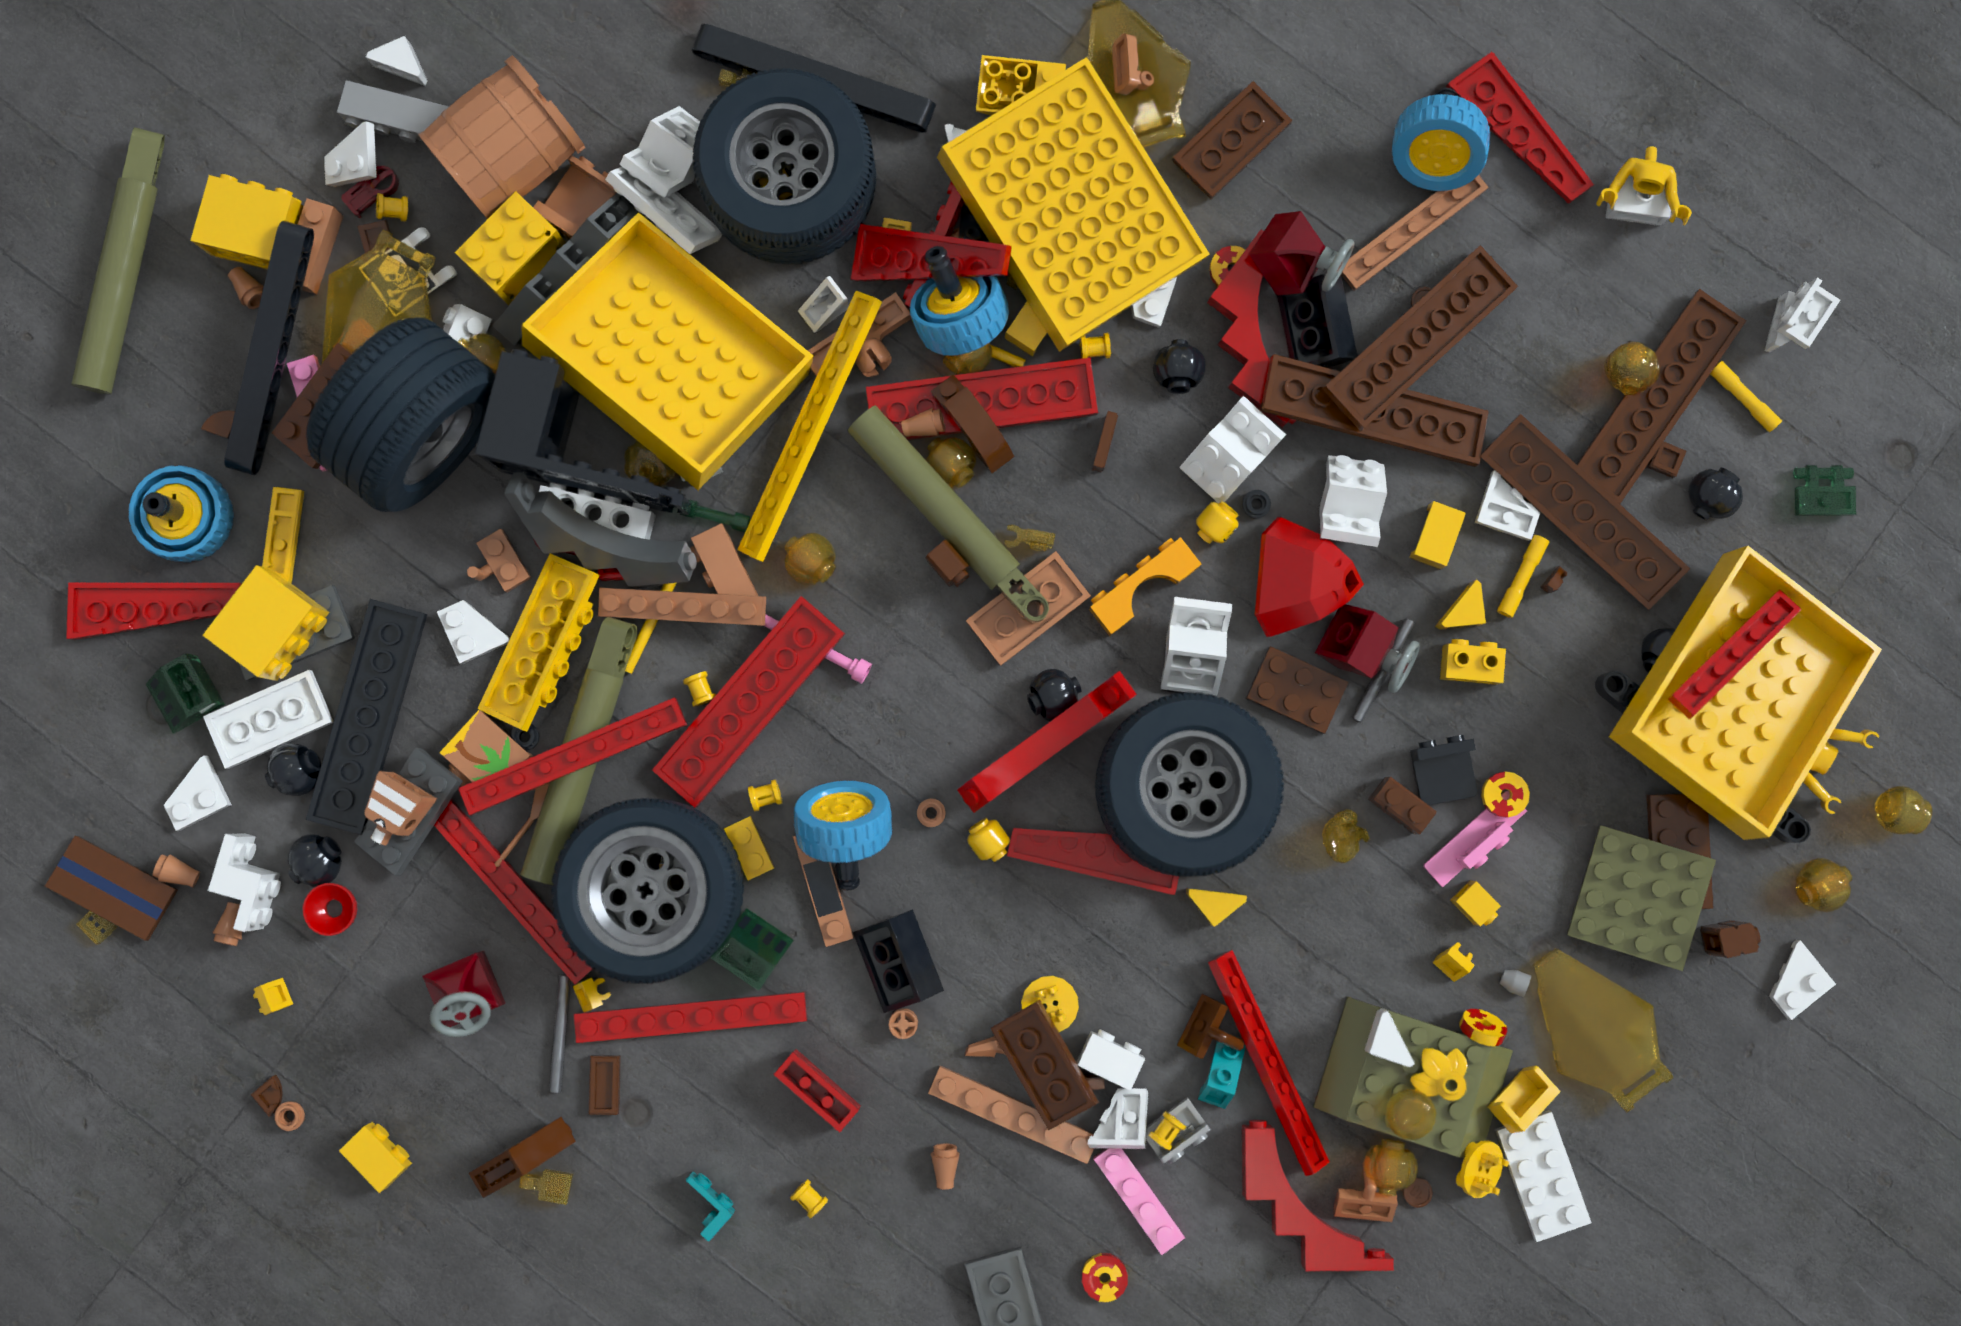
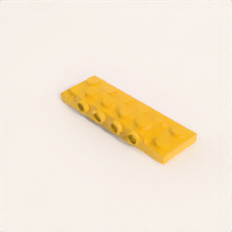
M551 553L549 554L478 706L479 710L518 729L528 731L539 706L546 708L547 703L553 702L556 698L557 689L555 686L559 677L565 676L568 672L569 663L567 660L571 652L577 650L581 643V636L579 634L583 626L589 624L593 618V610L591 609L593 604L588 602L600 575Z

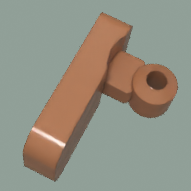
M1122 34L1115 40L1112 47L1114 85L1116 93L1128 95L1135 88L1146 90L1153 84L1154 78L1148 71L1142 73L1137 71V39L1133 35Z

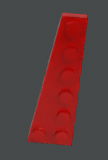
M1493 51L1447 84L1446 88L1455 90L1458 97L1475 104L1487 118L1490 130L1568 204L1594 185Z
M860 224L851 280L933 279L924 257L925 253L935 246H941L946 249L947 256L951 260L957 277L1007 276L1012 246Z
M68 582L66 639L76 640L217 617L242 583Z
M1013 828L1007 852L1008 857L1175 895L1179 876L1163 874L1142 866L1137 861L1131 859L1128 854L1124 853L1109 834Z

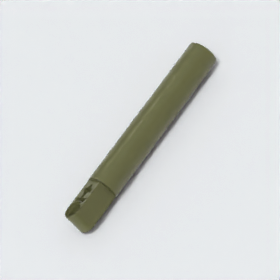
M136 127L132 131L122 178H118L73 373L71 385L101 394H112L158 192L155 184L164 149V134Z
M876 405L872 406L855 420L847 432L945 540L954 547L991 590L997 587L1027 621L1039 623L1044 620L1049 611L1048 602L1017 569L1021 564ZM1010 582L1014 584L1022 583V594L1018 592L1010 593ZM1039 602L1043 606V614L1038 617L1031 616L1027 611L1028 604Z
M611 617L605 618L602 622L562 744L610 725L624 681L625 670L637 637V626L635 624ZM597 763L549 783L520 873L521 876L553 885L552 877L553 873H555L556 861H559L558 856L561 849H564L565 842L568 838H571L570 835L577 828Z

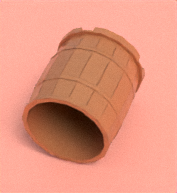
M513 55L504 61L506 66L488 78L483 79L444 110L430 126L418 134L487 219L515 191L522 197L555 172L574 152L579 154L585 149L583 142L551 100L548 102L538 89L539 85Z

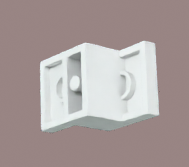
M680 106L652 119L639 147L625 154L620 165L628 170L631 176L647 184L654 193L666 198L692 183L695 178L693 170V145L700 121Z
M1243 396L1225 418L1208 433L1179 468L1217 503L1225 502L1286 434Z
M1328 455L1326 462L1327 480L1319 507L1321 538L1378 547L1380 541L1379 521L1387 495L1384 464L1374 460H1355L1344 455Z
M1174 597L1166 636L1165 664L1161 678V689L1218 695L1226 661L1227 630L1232 613V604Z
M245 833L225 834L208 891L242 900L233 929L243 932L264 929V926L268 925L272 917L270 906L273 897L275 898L280 890L281 882L278 881L280 873L248 864V861L253 858L256 851V844H254L256 836Z

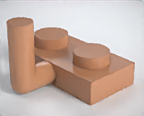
M502 529L495 531L476 543L488 564L481 568L469 567L467 570L469 577L482 581L494 573L505 592H509L531 579L530 574Z
M1366 1160L1363 1162L1364 1190L1338 1189L1334 1203V1216L1392 1222L1398 1204L1397 1194L1376 1192L1375 1164L1372 1160Z

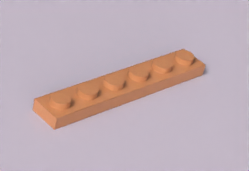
M1478 175L1473 181L1460 188L1437 191L1349 258L1341 276L1353 291L1357 290L1480 196L1489 187Z
M599 588L598 616L765 625V596Z
M943 1066L939 1067L928 1094L1088 1164L1094 1148L1088 1146V1139L1094 1133L1067 1121L1048 1130L1035 1107Z

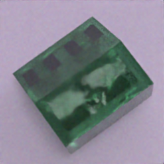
M184 653L160 667L146 683L149 692L173 734L225 705L196 655Z
M746 908L711 959L759 991L763 988L794 939Z

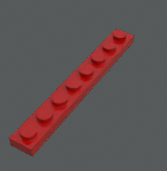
M674 697L458 789L468 814L474 815L687 725L678 701Z
M451 799L434 826L575 985L578 984L593 969L585 964L586 961L579 959L576 956V952L570 949L569 943L565 942L562 936L563 933L557 926L558 921L557 919L555 920L554 913L506 859H502L499 867L495 866V862L501 858V854Z
M1233 950L1227 951L1209 961V967L1280 1119L1286 1136L1297 1156L1298 1162L1305 1176L1313 1175L1330 1163L1236 956Z
M805 992L574 1014L576 1043L807 1021Z

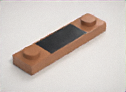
M793 836L825 946L828 947L853 939L854 936L837 885L832 863L817 860L805 854L798 846L796 836Z

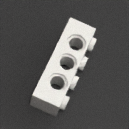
M550 483L549 487L540 485L539 492L551 491L564 503L566 501H573V510L589 519L590 510L599 507L602 514L594 522L626 535L650 540L656 515L649 511V506L634 502L632 507L622 505L621 499L605 496V499L601 500L594 498V493L580 489L577 490V494L567 492L566 486L556 483ZM628 514L629 523L625 527H617L616 520L618 516Z

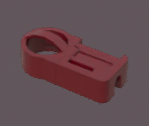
M383 165L376 166L377 178L360 181L342 195V201L356 217L363 218L360 214L376 202L378 193L383 194L384 197H389L398 190L399 179L389 167ZM392 175L393 181L389 188L385 190L376 189V186L383 179Z

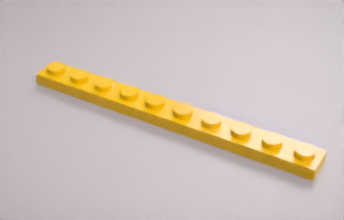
M855 291L737 549L754 559L763 562L882 304V301L859 291Z

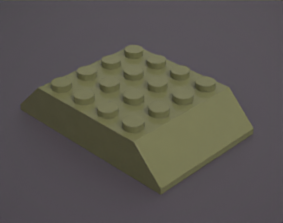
M1347 996L1313 1107L1346 1121L1460 1158H1465V1149L1469 1143L1486 1141L1494 1115L1487 1107L1501 1092L1513 1050L1499 1045L1486 1046L1473 1041L1465 1034L1385 1009L1389 1012L1415 1064L1408 1067L1365 1051L1376 1012L1382 1007ZM1455 1048L1462 1052L1467 1061V1070L1464 1075L1466 1092L1462 1098L1456 1101H1448L1440 1095L1427 1097L1415 1089L1410 1078L1424 1072L1421 1061L1423 1049H1436L1446 1057ZM1449 1080L1446 1082L1447 1090L1455 1091L1457 1089L1455 1081Z

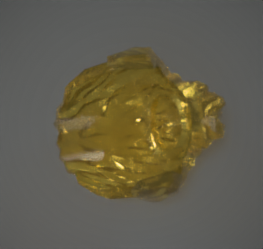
M1349 809L1339 811L1326 823L1322 833L1326 852L1334 861L1340 863L1349 862L1356 856L1360 850L1359 842L1361 839L1365 842H1368L1370 839L1367 830L1356 825L1358 822L1357 814Z

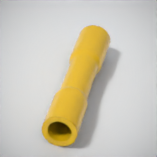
M1722 360L1717 363L1710 374L1726 390L1730 391L1768 432L1774 430L1782 420L1765 403L1761 402Z
M1539 535L1533 536L1523 556L1521 566L1497 609L1498 613L1505 617L1513 618L1523 598L1524 590L1549 545V540Z

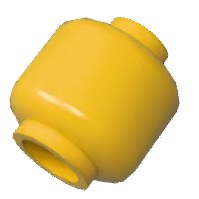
M1223 501L1220 503L1211 502L1196 519L1197 526L1200 528L1197 533L1209 544L1212 541L1224 543L1238 528L1236 518L1239 515Z
M986 817L968 830L970 833L967 837L968 844L980 860L984 861L991 858L995 862L1007 853L1005 848L1008 846L1010 839L997 820H988Z

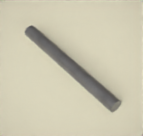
M1404 618L1397 631L1392 649L1400 652L1415 624L1413 621ZM1381 669L1372 678L1352 716L1353 720L1359 723L1363 722L1389 672Z
M559 975L549 1088V1092L560 1093L562 1085L570 979L566 975Z

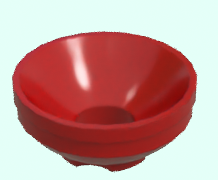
M325 883L316 886L308 893L303 903V917L306 924L320 935L332 936L344 932L353 924L357 915V902L354 895L349 889L336 883ZM332 900H337L342 904V913L338 917L330 916L327 911V906Z

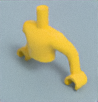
M1653 146L1646 148L1645 159L1629 158L1621 167L1609 188L1602 190L1596 202L1597 206H1600L1602 201L1608 202L1610 209H1613L1618 199V192L1625 184L1629 175L1633 177V188L1640 193L1658 195L1663 192L1665 185L1666 200L1672 212L1669 219L1671 223L1676 218H1680L1685 226L1692 214L1689 207L1679 203L1677 178L1674 168L1670 165L1656 162L1657 148Z
M1834 729L1829 739L1856 742L1867 748H1873V746L1866 743V738L1871 734L1879 738V734L1871 730H1863L1858 733ZM1826 742L1810 770L1824 775L1834 762L1838 754V748ZM1808 772L1803 783L1821 800L1820 805L1823 810L1830 814H1835L1834 811L1828 808V804L1832 800L1841 803V800L1830 795Z

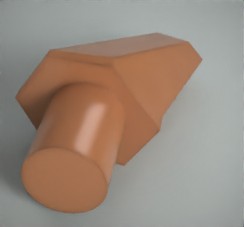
M994 1036L968 1045L965 1056L995 1057L996 1053H1005Z

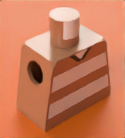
M379 771L364 812L365 817L377 824L371 839L379 844L387 845L392 834L409 836L433 806L437 798L395 772Z

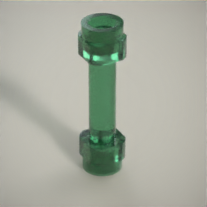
M690 499L689 502L692 505L689 515L680 514L691 519L700 517L730 525L732 530L745 532L750 523V516L738 512L733 515L699 506L697 501Z

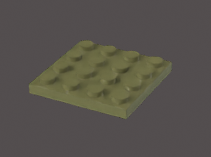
M1599 825L1567 935L1683 971L1716 860Z

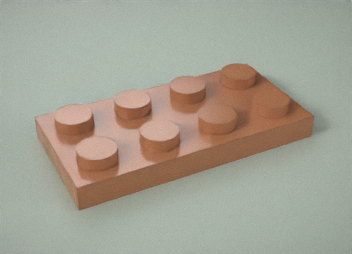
M1056 551L1024 575L1048 602L1049 611L1044 620L1039 623L1027 621L1002 593L966 620L967 624L1000 666L1091 597ZM1022 583L1012 584L1009 592L1012 594L1014 592L1022 594ZM1031 602L1027 606V611L1031 616L1038 617L1043 614V606L1039 602Z

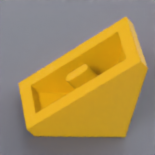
M1478 580L1469 583L1435 627L1442 630L1480 626L1486 623L1482 586Z
M1186 889L1187 896L1213 927L1218 925L1247 900V896L1241 894Z

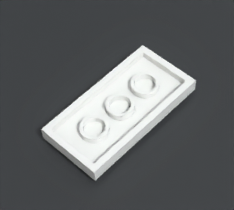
M624 167L610 171L605 179L618 194L628 199L638 212L645 214L655 223L658 229L669 235L689 254L719 241L722 236L717 226L677 191L664 198L654 193L640 179L631 176Z
M312 670L302 672L203 716L225 769L235 767L278 746L287 744L334 723Z
M1551 1111L1542 1112L1524 1132L1510 1133L1505 1126L1495 1129L1505 1160L1509 1161L1508 1168L1533 1239L1536 1242L1591 1223Z

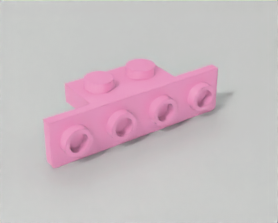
M1509 791L1501 794L1504 800H1507L1510 796ZM1485 809L1433 855L1423 867L1441 887H1444L1464 868H1479L1488 860L1486 854L1493 848L1496 850L1500 849L1510 840L1508 835L1513 831L1510 826L1522 817L1527 810L1524 809L1516 816L1505 818L1495 816Z

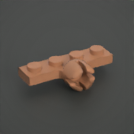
M896 292L882 301L855 360L856 365L866 377H874L879 374L875 369V360L883 371L888 368L892 357L882 343V339L912 319L909 310ZM837 331L808 350L814 356L811 370L815 376H817Z

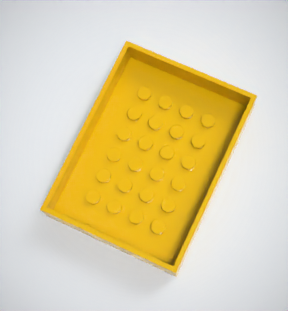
M1087 57L943 145L937 155L938 161L990 243L1012 246L1008 271L1059 352L1210 255Z
M639 212L522 324V346L539 360L541 356L558 360V364L565 370L563 380L697 490L718 471L809 375L814 357Z
M1745 546L1724 553L1609 738L1743 840L1769 838L1882 649L1751 547ZM1780 589L1802 610L1689 720L1668 698Z

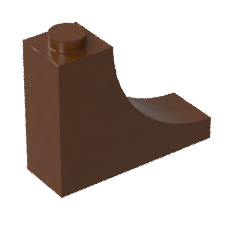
M559 1117L471 1171L469 1175L482 1197L485 1198L524 1176L575 1143L571 1128L564 1122L562 1117Z

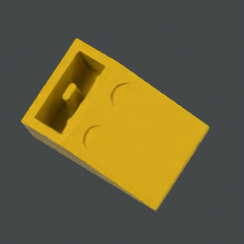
M982 55L976 112L992 116L1065 71L1066 64Z

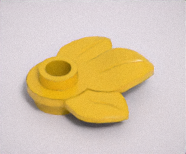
M1455 1048L1446 1057L1436 1049H1423L1421 1061L1424 1072L1410 1078L1415 1089L1427 1097L1440 1095L1448 1101H1456L1462 1098L1466 1092L1464 1075L1467 1070V1061L1462 1052ZM1447 1081H1455L1457 1089L1455 1091L1447 1090L1445 1086Z

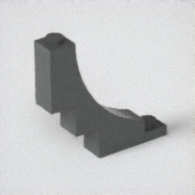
M616 193L584 221L572 238L555 252L543 269L522 288L493 327L513 345H516L522 339V324L638 213L634 205L624 196Z
M524 472L513 473L504 494L544 554L574 551L585 569L617 568L628 587L690 581L693 570L696 568L697 560L686 541H656L614 531L579 514L562 502L551 491L536 492L533 484L530 483Z

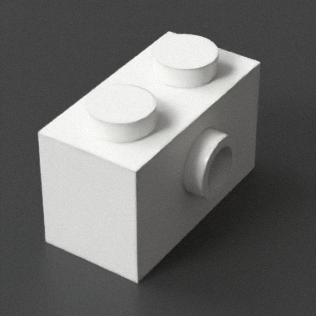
M1629 175L1625 184L1618 192V199L1613 209H1610V205L1607 203L1606 218L1660 226L1671 215V210L1666 200L1665 185L1663 192L1658 195L1640 193L1633 188V177Z
M1099 1029L1098 1033L1091 1031L1077 1059V1065L1131 1091L1145 1061V1057L1140 1054L1141 1049L1128 1042H1125L1124 1046L1114 1042L1115 1036Z

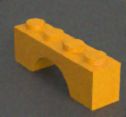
M1181 537L1175 542L1170 538L1158 548L1161 553L1153 559L1148 555L1136 565L1138 570L1131 576L1126 572L1113 582L1116 587L1108 594L1103 590L1091 599L1093 605L1089 608V611L1109 636L1133 619L1132 596L1135 589L1141 583L1149 579L1162 578L1177 585L1202 565Z

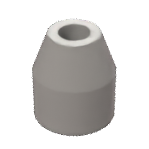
M1504 970L1500 984L1509 992L1524 997L1531 975L1518 970Z

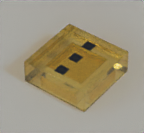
M91 911L76 924L96 945L101 944L118 927Z

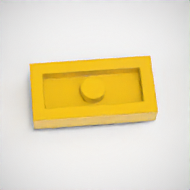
M751 816L724 828L728 839L734 845L733 849H736L738 860L748 881L775 868Z

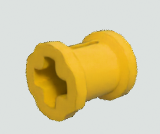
M378 193L376 218H400L401 221L406 222L408 197L402 196L401 199L390 198Z
M1104 333L1103 336H1084L1080 338L1081 359L1105 356L1106 359L1110 358L1109 333Z
M707 671L694 674L683 680L684 685H688L694 700L692 702L693 707L706 704L716 696L715 693H712L706 679L708 676Z
M776 779L771 780V784L757 788L753 786L748 787L754 812L759 811V808L773 803L783 804Z
M1165 1111L1162 1114L1164 1116L1163 1120L1154 1132L1149 1133V1137L1170 1151L1172 1149L1171 1143L1180 1130H1185L1186 1125Z
M807 1179L793 1192L790 1199L792 1201L796 1200L808 1212L807 1216L811 1219L827 1203L828 1199L825 1196L821 1197L810 1186L811 1182Z

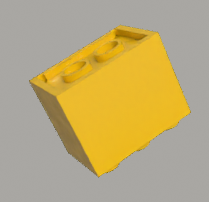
M220 174V178L209 175L190 241L211 256L268 270L279 224L282 221L298 224L304 206L301 204V200L292 196V192L282 188H275V191L265 189L264 185L254 181H248L247 184L239 183L235 177L226 174Z
M515 191L455 253L509 306L522 288L543 269L557 249L566 244L559 232Z
M256 565L203 636L257 677L278 681L279 678L282 679L289 673L292 668L291 662L294 658L306 651L309 646L308 640L314 632H319L327 622L326 617L330 612L277 572Z

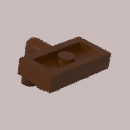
M1202 994L1177 1046L1203 1059L1213 1039L1237 1051L1243 1049L1244 1041L1218 1029L1228 1007Z

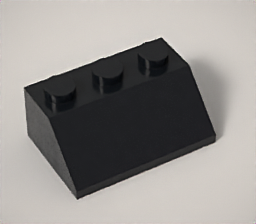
M1321 274L1311 279L1303 293L1277 295L1290 358L1327 368L1354 360L1358 354L1342 277L1339 276L1330 291L1324 292L1321 286L1325 274Z
M913 909L853 932L884 1013L921 1002L944 991Z

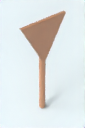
M549 783L535 789L530 818L501 854V858L495 862L496 867L500 866L502 859H506L531 824L539 817Z

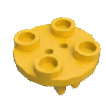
M1042 976L1032 981L1024 990L1021 1000L1022 1009L1040 1000L1042 1004L1047 1005L1046 1011L1058 1032L1068 1028L1075 1020L1079 1009L1078 996L1065 979L1056 976ZM1055 1000L1058 1001V1005L1056 1006L1053 1005V1001Z
M1489 1140L1478 1143L1471 1142L1465 1149V1158L1461 1171L1456 1176V1184L1463 1189L1464 1193L1473 1198H1482L1489 1193L1499 1195L1500 1189L1495 1186L1501 1176L1503 1166L1508 1167L1509 1161L1503 1159L1501 1149L1495 1143Z

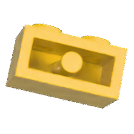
M1452 639L1451 644L1448 643L1442 646L1440 679L1494 685L1501 684L1504 681L1506 649L1497 648L1498 643L1480 642V646L1469 645V640Z
M371 1122L365 1125L339 1151L380 1193L387 1189L412 1163L408 1159L409 1154L400 1145L395 1146L388 1138L389 1133L380 1124L375 1125Z

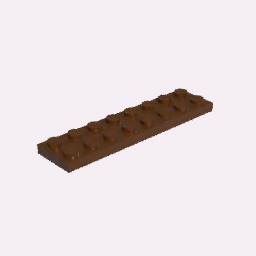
M1480 245L1322 388L1323 391L1353 424L1362 431L1518 286Z
M1701 289L1697 290L1576 465L1619 504H1621L1737 336L1746 320Z
M1276 354L1271 356L1260 411L1473 467L1480 464L1489 411L1407 389L1367 427L1360 431L1322 389L1340 371Z
M1519 414L1481 453L1480 457L1648 610L1691 569L1523 415Z

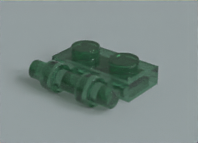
M1816 465L1794 468V479H1804L1806 482V486L1795 487V516L1856 515V486H1844V479H1853V468H1843L1842 465H1831L1830 468H1818ZM1819 479H1830L1831 486H1819Z

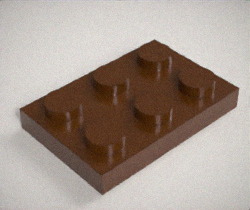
M1270 646L1246 699L1325 734L1348 681Z

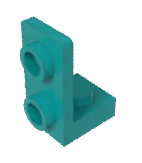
M1216 1041L1209 1075L1199 1091L1198 1100L1223 1109L1227 1107L1235 1096L1246 1047L1245 1044L1242 1050L1237 1051Z
M692 1172L686 1178V1181L719 1211L717 1213L715 1210H712L702 1222L705 1228L700 1234L709 1242L734 1214L735 1209L732 1207L734 1203L724 1193L718 1194L711 1188L712 1182L702 1173L697 1175L695 1172Z

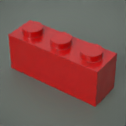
M797 1049L790 1054L773 1074L838 1132L843 1130L861 1107L859 1103Z

